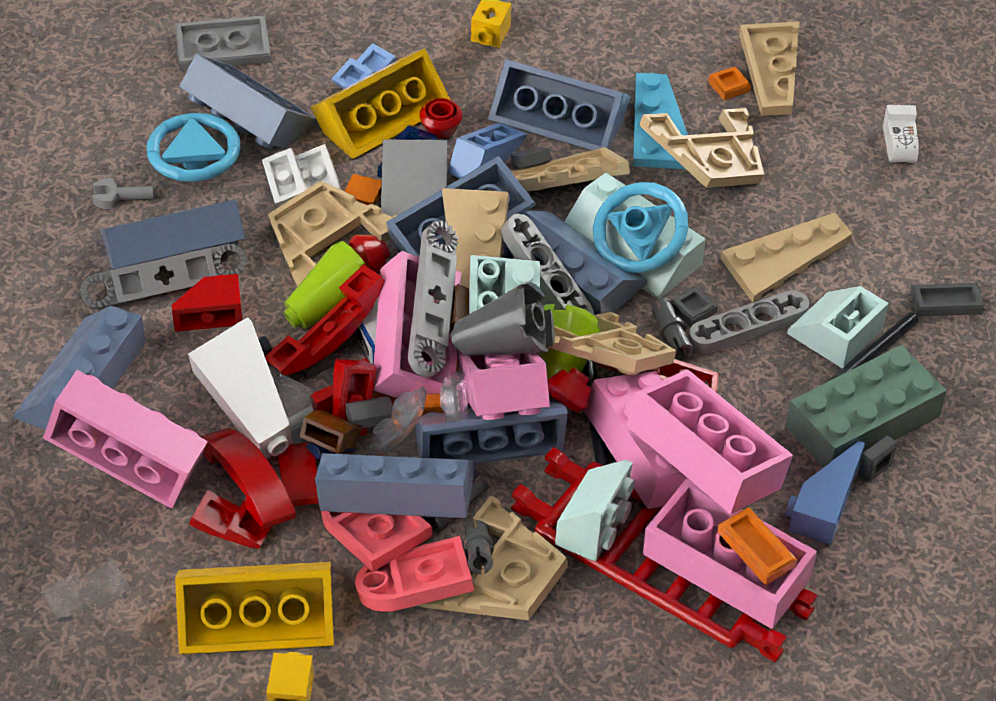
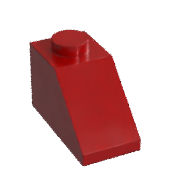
M238 274L203 277L174 302L171 307L175 332L232 327L241 322L243 317Z

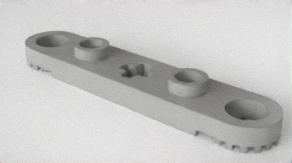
M441 220L438 222L434 221L422 233L408 351V361L411 368L416 374L425 378L436 375L444 368L446 363L445 351L449 339L457 263L456 248L459 242H457L458 236L455 235L456 230L453 231L451 225L448 226L447 222L443 223ZM433 233L440 234L444 238L446 245H438L440 242H436L437 239L434 238L435 234ZM430 292L434 293V298L429 295ZM422 351L431 357L433 365H425L426 362H422L424 360L420 358Z
M225 244L93 274L85 278L80 286V296L87 306L103 308L193 287L203 277L228 274L240 275L246 267L247 257L240 246ZM230 251L238 256L239 265L236 269L226 270L222 267L220 258L224 252ZM165 266L166 271L173 272V277L168 280L169 285H163L161 280H155L154 275L159 273V267ZM92 282H101L107 288V295L101 301L92 300L87 294V288Z

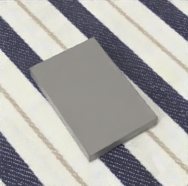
M264 15L175 24L179 71L188 70L195 54L203 55L232 66L271 62L266 17Z
M383 140L382 213L391 217L399 215L442 188L447 187V140Z

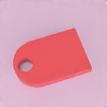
M321 511L323 525L326 530L372 572L433 537L432 526L421 516Z
M460 536L414 547L374 572L364 565L355 578V586L360 602L369 609L382 612L397 611L475 591Z

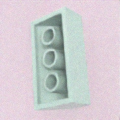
M604 173L583 189L564 222L593 242V224L600 206L608 196L626 185L608 173ZM641 195L629 197L614 208L611 213L626 211L632 206L645 208L656 205ZM671 215L649 258H652L671 242L675 233V218ZM608 218L606 222V238L610 249L616 255L632 261H639ZM689 228L682 248L672 260L661 268L639 273L647 279V284L642 289L657 299L665 296L702 266L706 239Z

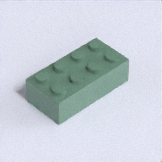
M900 345L791 400L786 427L818 463L825 467L857 441L865 443L864 453L887 435L895 440L940 417L947 390L903 345Z

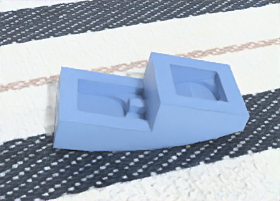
M372 43L357 61L350 57L331 80L334 84L345 89L397 61L396 56Z

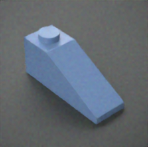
M500 122L458 137L447 173L460 179L497 156L505 163L510 154L514 153L526 139L527 133Z
M857 441L806 480L801 487L798 497L791 495L785 516L791 518L789 532L831 545L861 463L865 446L864 442Z

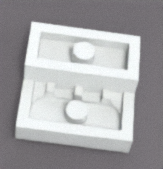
M325 144L296 156L292 148L262 159L277 208L319 181H323L341 190L330 153Z

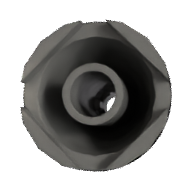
M532 282L515 287L458 320L454 325V330L451 332L453 346L466 356L542 354L548 352L549 349L547 347L553 346L555 341V328L551 310L544 311L540 301L546 299L541 289Z

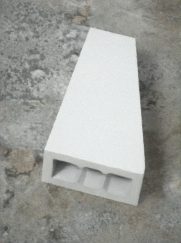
M248 317L188 353L193 373L240 433L253 442L266 459L271 456L280 455L293 443L290 424L253 323Z

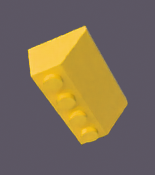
M424 48L408 54L310 108L322 132L349 157L354 159L383 143V140H389L420 123V110L430 100L436 98L450 100Z
M331 562L178 570L175 576L179 654L334 646Z

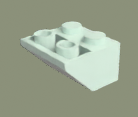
M471 255L469 314L521 284L532 282L540 288V261Z
M861 286L830 291L788 329L787 334L839 367L844 368L883 330L889 303Z
M622 460L588 470L557 521L555 545L593 561H597L603 549H610L616 536L617 530L615 528L619 522L624 524L631 510L632 503L627 500L635 484V479L631 478L633 462Z

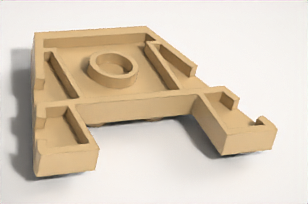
M746 108L722 110L718 119L727 131L726 133L681 135L668 113L643 114L639 123L641 128L706 188L759 184L764 176L758 148L753 146L752 137L754 132L752 126H748L749 113Z
M323 181L317 182L268 214L270 225L296 287L316 265L310 257L359 225H363L372 235L386 242L390 239L386 222L398 216L394 215L391 217L382 213L381 208L376 205L370 204L367 206L355 200V196Z
M613 312L594 315L598 319L597 326L600 327V332L578 336L554 326L555 341L553 346L548 347L618 368L619 372L627 375H638L641 371L658 370V367L673 364L676 354L675 349L652 335L646 334L645 338L636 334L637 326L626 322L625 326L618 323L620 316Z
M490 495L473 517L476 528V520L484 522L489 528V533L500 538L494 545V551L491 556L493 559L492 568L485 573L484 566H481V574H472L471 577L475 591L417 606L530 620L568 568L567 557L536 531L532 533L522 525L521 519L513 512L508 513L501 507V502Z

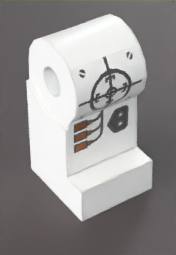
M887 105L883 132L890 163L917 162L919 143L915 122L917 115L916 106Z

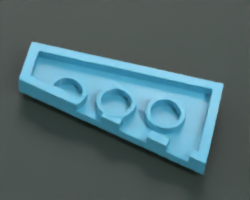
M636 73L633 166L685 169L639 125L643 114L668 113L681 135H688L667 74Z

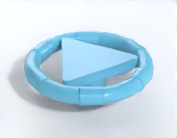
M204 113L183 114L162 122L152 132L146 145L147 158L159 173L165 177L185 182L208 180L226 172L235 163L241 150L240 137L233 126L220 117ZM201 125L219 130L226 136L228 146L226 155L225 150ZM183 127L161 158L159 144L163 137ZM208 161H217V162H215V163H213V164L207 166ZM183 163V166L188 170L170 164Z
M654 182L630 184L608 196L600 206L593 224V242L598 253L620 269L629 273L649 272L661 268L668 263L682 248L689 229L688 213L681 199L669 188ZM647 194L665 200L668 203L645 208L632 206L626 211L611 213L614 208L629 197ZM673 210L675 218L674 236L667 247L652 258H649ZM608 218L639 261H632L616 255L610 249L606 238V222Z

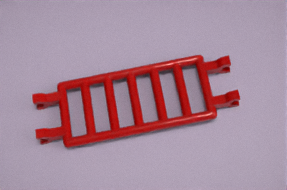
M552 447L545 455V461L549 462V464L544 469V473L555 479L561 478L571 484L557 502L550 506L536 498L535 494L522 484L512 492V498L517 501L511 506V510L521 516H529L536 520L538 523L534 528V532L536 531L551 545L729 648H735L743 640L757 648L763 656L775 663L783 654L784 649L781 647L785 643L787 636L775 630H766L756 624L754 618L745 613H742L730 630L710 620L724 602L718 597L710 594L698 611L679 602L680 597L692 584V582L680 575L665 593L646 583L660 566L654 560L647 557L634 574L615 565L656 513H659L664 507L647 509L634 488L630 497L644 504V506L616 538L610 549L606 550L602 556L599 555L597 561L555 545L556 530L553 528L586 473L590 469L604 465L598 462H591L584 469L570 461L562 451ZM802 589L789 608L793 614L807 621L814 612L815 608L812 605L818 595L810 590Z

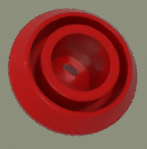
M436 98L430 100L421 108L419 116L430 136L443 139L452 136L456 132L462 121L463 113L461 108L453 101L446 98Z
M354 235L348 244L364 261L365 264L363 265L376 273L386 264V259L390 258L386 242L383 239L379 240L375 235Z
M574 367L569 372L562 369L547 379L548 392L563 405L578 413L587 408L592 388L586 384L590 378Z

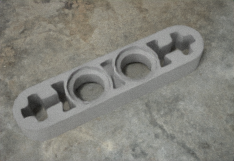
M524 214L512 215L502 225L501 236L516 259L533 261L531 252H536L542 256L544 265H540V289L546 297L545 301L548 304H555L554 310H565L566 305H572L587 310L594 315L591 304L533 221ZM520 229L522 232L516 233L514 230ZM530 242L531 244L526 248L524 245ZM550 280L560 282L564 293L554 291L550 285ZM569 297L570 300L565 304L563 301Z
M790 290L698 321L690 328L689 342L692 344L695 352L709 354L793 325L808 311L809 299L802 292ZM765 313L770 315L772 320L760 321L755 315ZM734 323L740 325L743 330L733 332L725 326Z

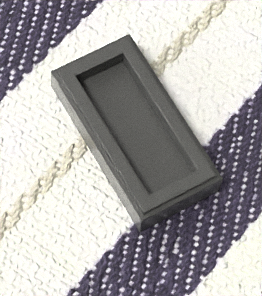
M978 283L911 286L910 294L917 317L983 314L984 304Z

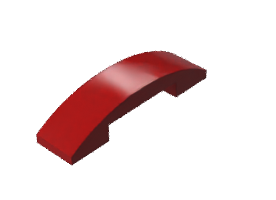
M362 265L339 287L345 297L298 341L290 335L285 337L265 356L267 364L286 376L304 370L328 356L354 333L369 314L384 285L385 280L383 277Z
M225 428L200 436L208 441L203 454L211 464L219 462L246 495L245 507L262 529L296 518L293 504L275 470L262 452L245 435L237 430Z

